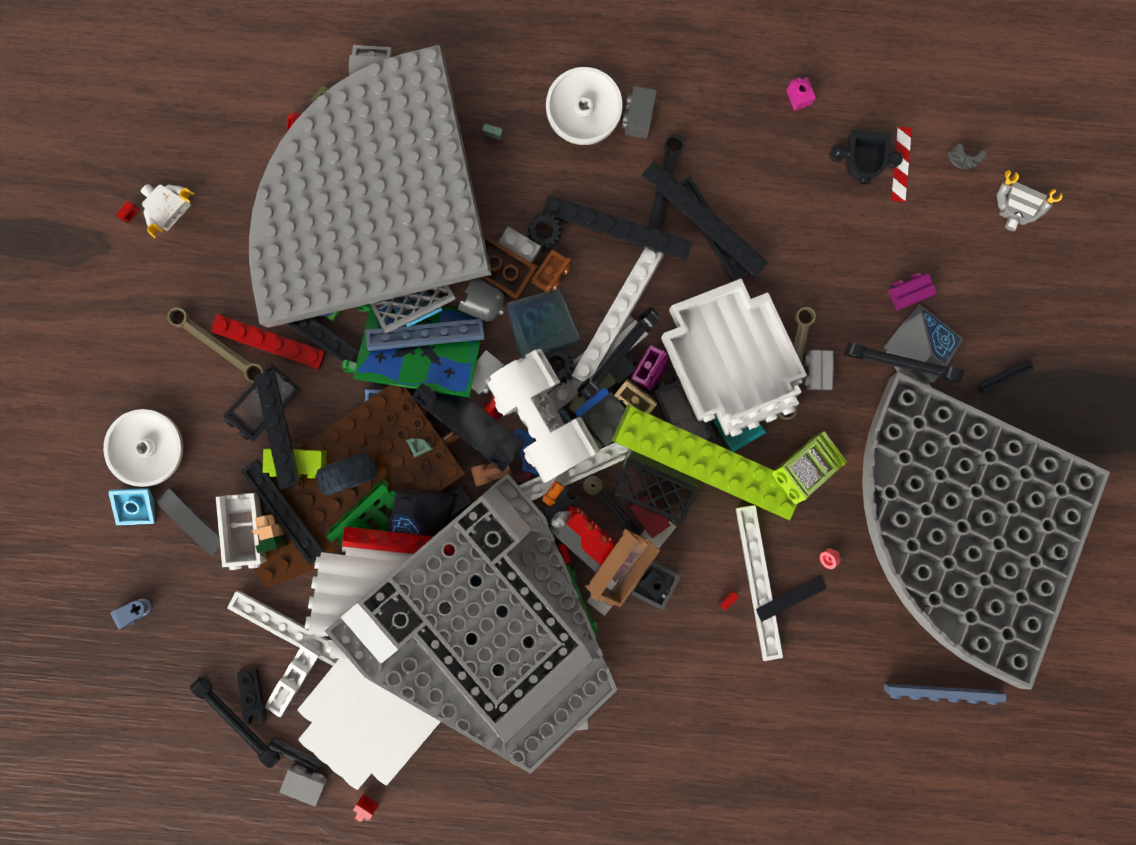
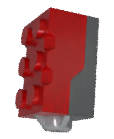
M570 505L565 511H560L553 517L552 525L549 528L560 541L597 573L617 542L608 533L603 532L600 526L592 519L587 521L589 517L578 506L574 509Z

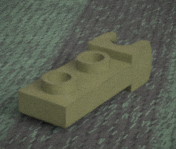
M610 373L599 385L600 388L597 393L603 388L608 390L617 382ZM577 395L570 401L569 409L575 413L588 400L583 396Z

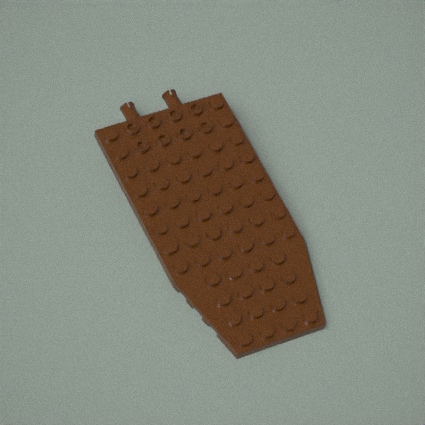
M387 386L298 449L327 451L326 466L367 452L372 456L378 471L375 479L330 496L323 494L318 486L317 479L308 478V474L300 475L301 485L281 490L327 553L345 555L346 552H342V545L339 546L337 544L338 539L331 542L327 538L328 530L382 478L389 483V491L395 490L396 485L440 492L466 474L456 460L457 455L450 446L460 437L455 435L452 430L442 435L429 416V412L412 398L414 394H411L407 387ZM411 438L423 439L432 446L433 450L414 458L406 440ZM272 477L279 487L277 477ZM260 498L262 516L272 515ZM384 504L380 509L389 516L390 509ZM252 512L233 513L230 516V524L233 522H253ZM372 518L367 521L375 530L380 528ZM253 525L238 526L237 528L231 527V537L244 556L256 555L254 533L252 532ZM286 532L288 546L265 551L267 562L260 564L261 567L253 568L265 588L317 570L315 569V562L311 565L308 564Z

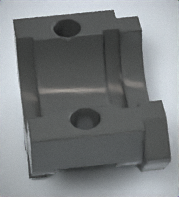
M957 144L952 148V151L948 152V156L954 166L968 170L976 167L985 158L987 151L981 150L973 155V157H970L964 153L963 145Z

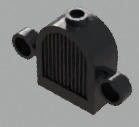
M852 130L848 135L847 149L841 145H835L829 152V157L834 162H839L846 157L845 165L847 172L862 185L870 184V181L877 178L885 170L886 166L896 168L903 161V157L899 152L894 151L889 154L891 134Z

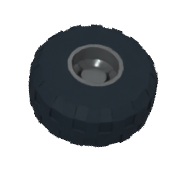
M364 452L318 469L316 479L321 492L326 496H330L375 479L378 471L372 456Z

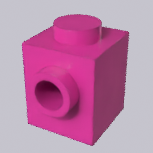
M808 77L802 80L801 78L792 80L786 90L794 111L812 105L816 99Z

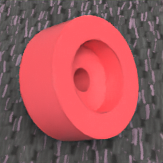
M828 548L820 554V561L826 568L834 569L840 564V553L837 550Z

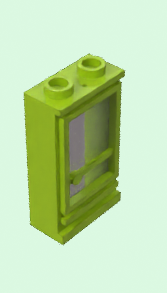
M824 431L810 439L775 469L772 474L785 490L788 497L794 504L806 500L837 470L845 465L847 461Z

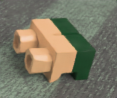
M273 515L255 518L257 529L252 530V532L259 535L261 542L260 545H256L257 553L288 546L285 532L280 524H277Z

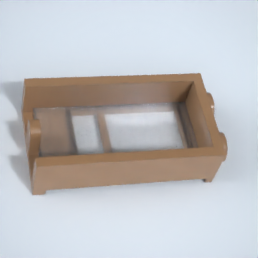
M627 529L623 531V537L619 539L620 541L617 542L590 581V584L585 586L591 592L590 596L596 601L603 600L609 606L616 605L621 607L660 552V549L650 540Z

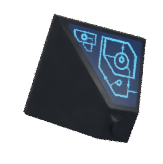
M395 485L386 531L425 536L437 535L448 525L454 495Z

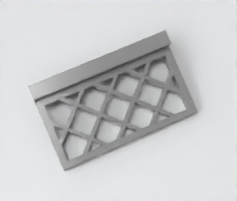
M449 286L429 289L435 291L433 297L425 296L428 291L425 290L420 295L412 293L370 303L386 334L455 300ZM440 292L448 293V296L438 298ZM405 298V300H404L403 303H397V302H396V301H398V300H400V299ZM410 299H417L415 306L408 304ZM422 301L430 302L428 306L420 307ZM388 306L386 312L378 311ZM393 307L400 308L398 314L391 313ZM405 309L413 310L411 314L403 315ZM388 318L395 319L393 323L385 325Z

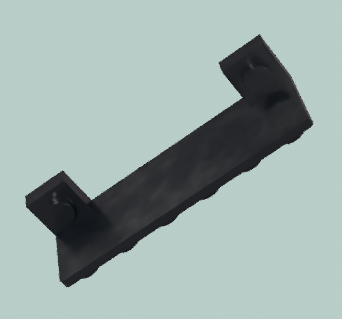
M423 383L417 388L412 397L501 472L507 468L524 446L522 441L468 397L434 392Z

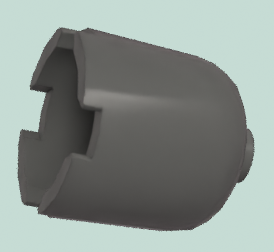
M480 277L471 279L458 310L489 322L494 320L498 314L502 316L506 305L503 304L505 295L502 290Z

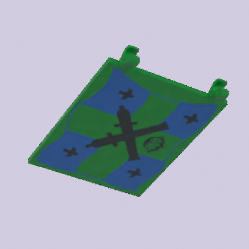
M370 304L358 306L359 311H369L365 330L383 329ZM388 306L378 311L386 312ZM441 307L442 311L413 325L478 318L458 309ZM388 318L385 325L393 323L395 319ZM364 330L357 363L349 360H343L342 362L343 371L347 373L354 372L353 378L356 380L417 389L423 383L434 392L470 397L481 340L368 351L366 331Z

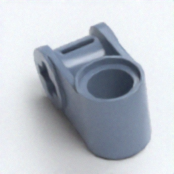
M142 598L130 602L112 611L110 614L118 629L121 630L149 614L152 610V604L148 599Z

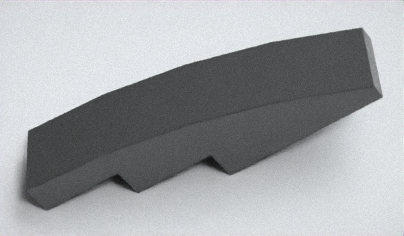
M169 488L157 501L158 505L198 545L211 556H214L220 549L219 533L205 517L200 516L189 503L183 501L175 490Z

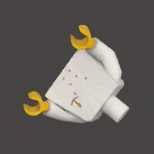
M149 184L145 185L141 193L147 197L142 203L145 208L144 216L148 226L147 232L156 238L155 234L158 231L161 233L163 232L162 229L168 231L191 206L188 198L190 195H195V193L187 188L175 185H167L165 187L158 185L155 189Z

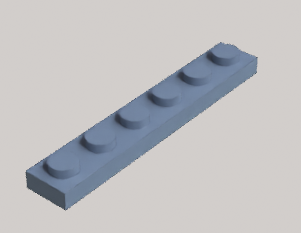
M482 319L413 325L409 327L403 326L386 334L383 329L365 330L368 351L484 339Z
M884 683V691L891 698L902 699V696H909L910 699L914 700L929 697V700L941 701V698H946L950 702H960V699L975 704H979L980 701H987L986 703L999 705V702H1006L1007 695L998 690Z

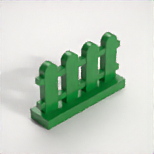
M382 478L328 530L327 538L331 542L338 539L337 544L341 546L344 527L351 525L353 528L375 530L367 523L370 518L380 526L378 530L386 531L389 516L380 508L385 504L391 510L394 490H388L389 483Z

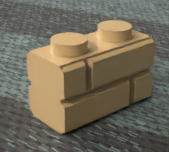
M628 378L614 395L620 401L623 400L625 405L632 406L648 414L657 405L655 399Z

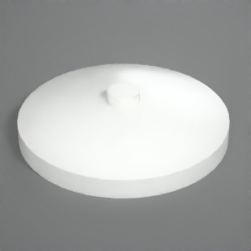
M578 67L568 70L553 82L546 98L548 121L553 130L568 142L579 145L600 142L615 130L620 121L622 97L619 88L612 78L598 69Z
M133 410L116 419L108 429L104 440V457L110 471L124 483L138 487L153 486L167 480L177 470L183 456V440L178 427L166 415L153 410Z

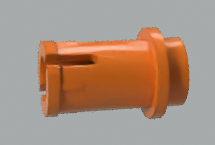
M554 481L547 493L542 495V501L552 506V504L556 503L555 500L565 487L559 482Z

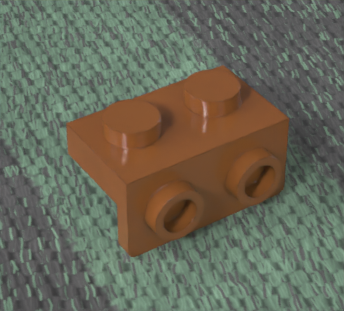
M552 249L532 277L531 282L548 294L553 290L556 291L561 284L560 279L562 276H567L572 268L571 258L568 257L566 259Z

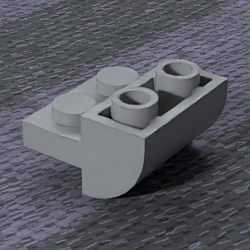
M353 45L352 55L349 58V76L373 63L391 58V47Z

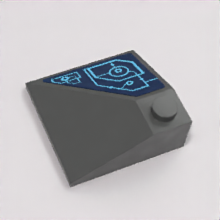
M917 304L883 346V349L890 354L947 366L962 343L963 338L922 305ZM912 371L927 384L935 382L938 378L937 376Z

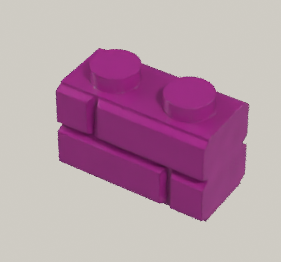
M921 272L910 276V281L905 283L903 279L893 283V288L888 290L897 311L937 293L929 274L921 275Z
M649 345L631 377L632 381L638 387L652 393L665 371V367L669 364L670 358L666 352Z

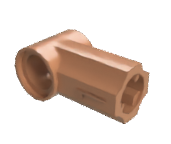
M483 464L471 468L476 487L490 483L492 480L503 478L507 473L511 475L509 465L503 472L493 464Z

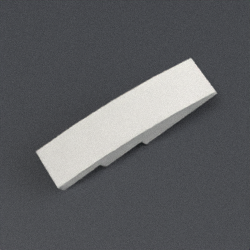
M306 642L303 643L267 701L266 709L278 717L283 715L321 653L319 650Z

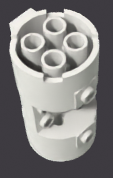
M541 349L534 350L525 355L524 359L521 358L509 363L490 376L491 379L485 380L495 397L497 410L505 416L519 409L518 414L520 418L526 421L529 426V434L537 441L524 449L525 458L529 464H532L533 467L535 466L544 483L600 451L581 417L564 424L550 400L547 392L561 382Z

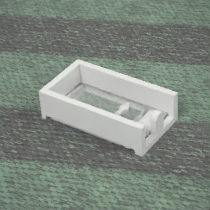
M257 493L216 497L222 567H229L230 570L241 569L243 565H248L249 568L261 567L260 564L267 562L265 552L257 553L256 545H260L261 542L259 535L252 532V530L257 529L255 518L262 517L260 497Z

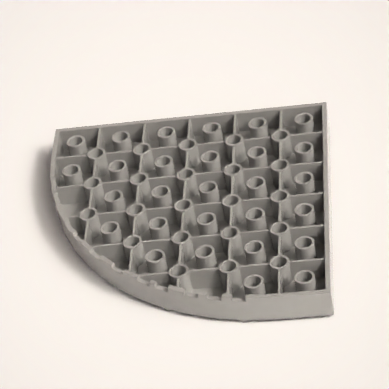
M440 45L400 54L354 72L319 96L300 115L280 141L260 182L252 210L249 233V265L256 308L261 325L269 328L492 275L446 62Z
M897 372L889 378L868 433L862 478L864 510L869 534L885 575L904 606L918 623L940 644L962 660L1015 687L1032 689L1110 472Z

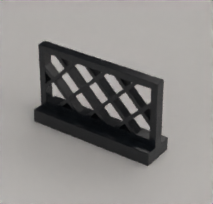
M635 451L626 453L625 462L612 495L683 525L695 491L699 488L701 481ZM629 465L636 468L637 476L629 478L627 473ZM648 473L653 475L656 482L647 486L643 475ZM639 477L644 488L635 491L631 480ZM667 481L673 490L664 494L660 483ZM626 482L632 492L628 495L619 492L621 485ZM657 485L661 496L652 499L648 488ZM682 488L690 491L688 498L684 501L681 500L678 490ZM645 490L649 501L644 503L639 501L636 494ZM674 492L678 503L670 506L666 495ZM662 498L666 508L663 510L657 509L654 503L655 500ZM679 505L682 511L681 517H675L671 508Z

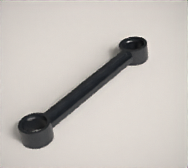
M678 135L669 136L664 145L666 156L663 169L671 176L673 175L677 156L681 154L684 148V141ZM671 140H676L680 143L681 148L676 152L670 151L667 143ZM656 191L648 227L659 230L666 198L658 191Z
M653 307L646 309L640 315L639 322L590 378L586 379L579 386L577 391L586 400L597 393L601 382L643 333L660 319V315Z
M847 343L844 355L852 358L866 359L941 377L944 380L961 383L964 370L960 368L911 359L869 349L855 343Z
M198 677L190 685L193 694L200 699H204L258 754V759L264 766L271 769L280 760L279 754L266 746L213 692V688L207 680Z

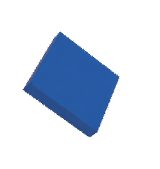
M606 388L601 389L575 411L576 417L583 416L604 399L609 392Z

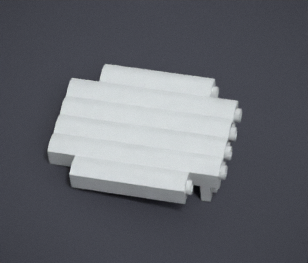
M739 279L671 306L669 311L677 328L663 333L661 339L698 422L702 420L705 423L715 419L714 415H716L725 436L731 434L734 437L741 434L743 428L748 427L751 430L760 426V421L766 420V422L777 419V415L780 413L787 415L795 411L794 408L799 404L796 396L801 393L798 385L803 383L802 379L807 375L769 293L751 299L742 279Z
M342 547V552H346L345 555L321 552L320 557L316 556L315 569H318L317 577L313 576L311 588L315 589L314 597L310 596L308 608L312 609L311 617H306L305 629H309L308 634L320 637L328 636L325 632L328 627L413 554ZM419 571L414 572L412 576L413 581L421 583L424 579L423 573ZM446 602L441 603L439 606L440 612L442 614L449 613L450 605ZM328 640L326 652H330L329 657L348 659L333 640Z
M339 658L298 708L300 714L312 722L298 740L322 762L328 764L336 774L343 777L350 786L358 790L371 773L380 782L388 785L440 721L364 678L349 659Z

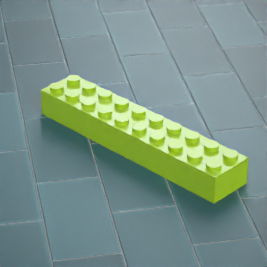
M629 405L626 406L611 441L785 519H791L797 504L793 503L782 486L776 481L772 474L774 470Z

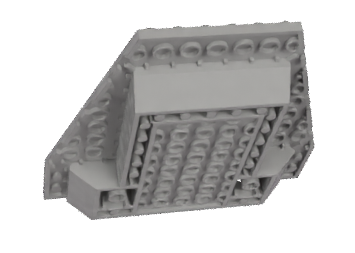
M508 473L325 630L326 634L364 678L530 774L617 691L590 622L581 606L577 591L574 589L562 555L559 553L554 536L548 527L546 517ZM446 545L454 547L455 552L452 556L444 554L443 549ZM419 571L423 573L424 579L421 583L413 581L412 576L414 572ZM473 575H477L481 579L478 587H474L470 583V578ZM443 602L450 605V611L447 614H442L439 610V606ZM499 606H504L507 609V614L503 618L499 617L496 613ZM469 633H474L477 637L474 645H469L466 642V636ZM527 636L533 639V645L530 648H526L523 645V640ZM496 664H500L503 667V673L500 676L493 674V667Z

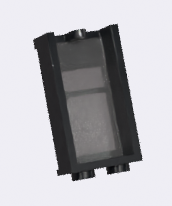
M270 363L262 373L275 371L283 408L285 409L301 392V388L273 363ZM255 381L223 415L226 424L232 428L235 426L240 430L239 434L244 439H250L253 442L266 429Z
M679 377L673 378L674 382L669 385L664 382L655 386L657 390L653 391V394L667 423L707 441L717 440L710 421L706 423L704 420L698 422Z

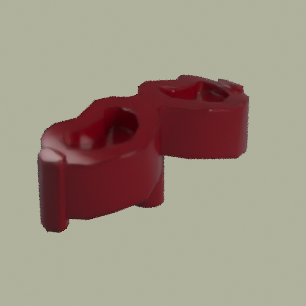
M521 471L517 478L510 477L518 484L519 482L529 481L532 475L527 471Z

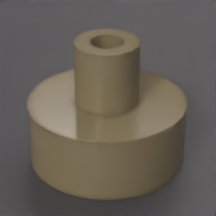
M589 476L585 479L583 487L588 494L596 495L602 490L603 484L600 478Z

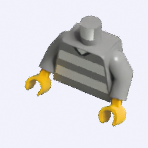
M1010 170L1005 172L1006 181H1003L996 195L1000 209L999 214L1008 219L1005 228L1010 231H1016L1018 224L1025 225L1036 221L1045 215L1053 206V202H1058L1062 199V193L1056 198L1052 197L1056 189H1052L1049 192L1050 197L1046 199L1047 195L1017 183L1016 181L1019 179L1018 173L1015 172L1014 177L1009 178Z

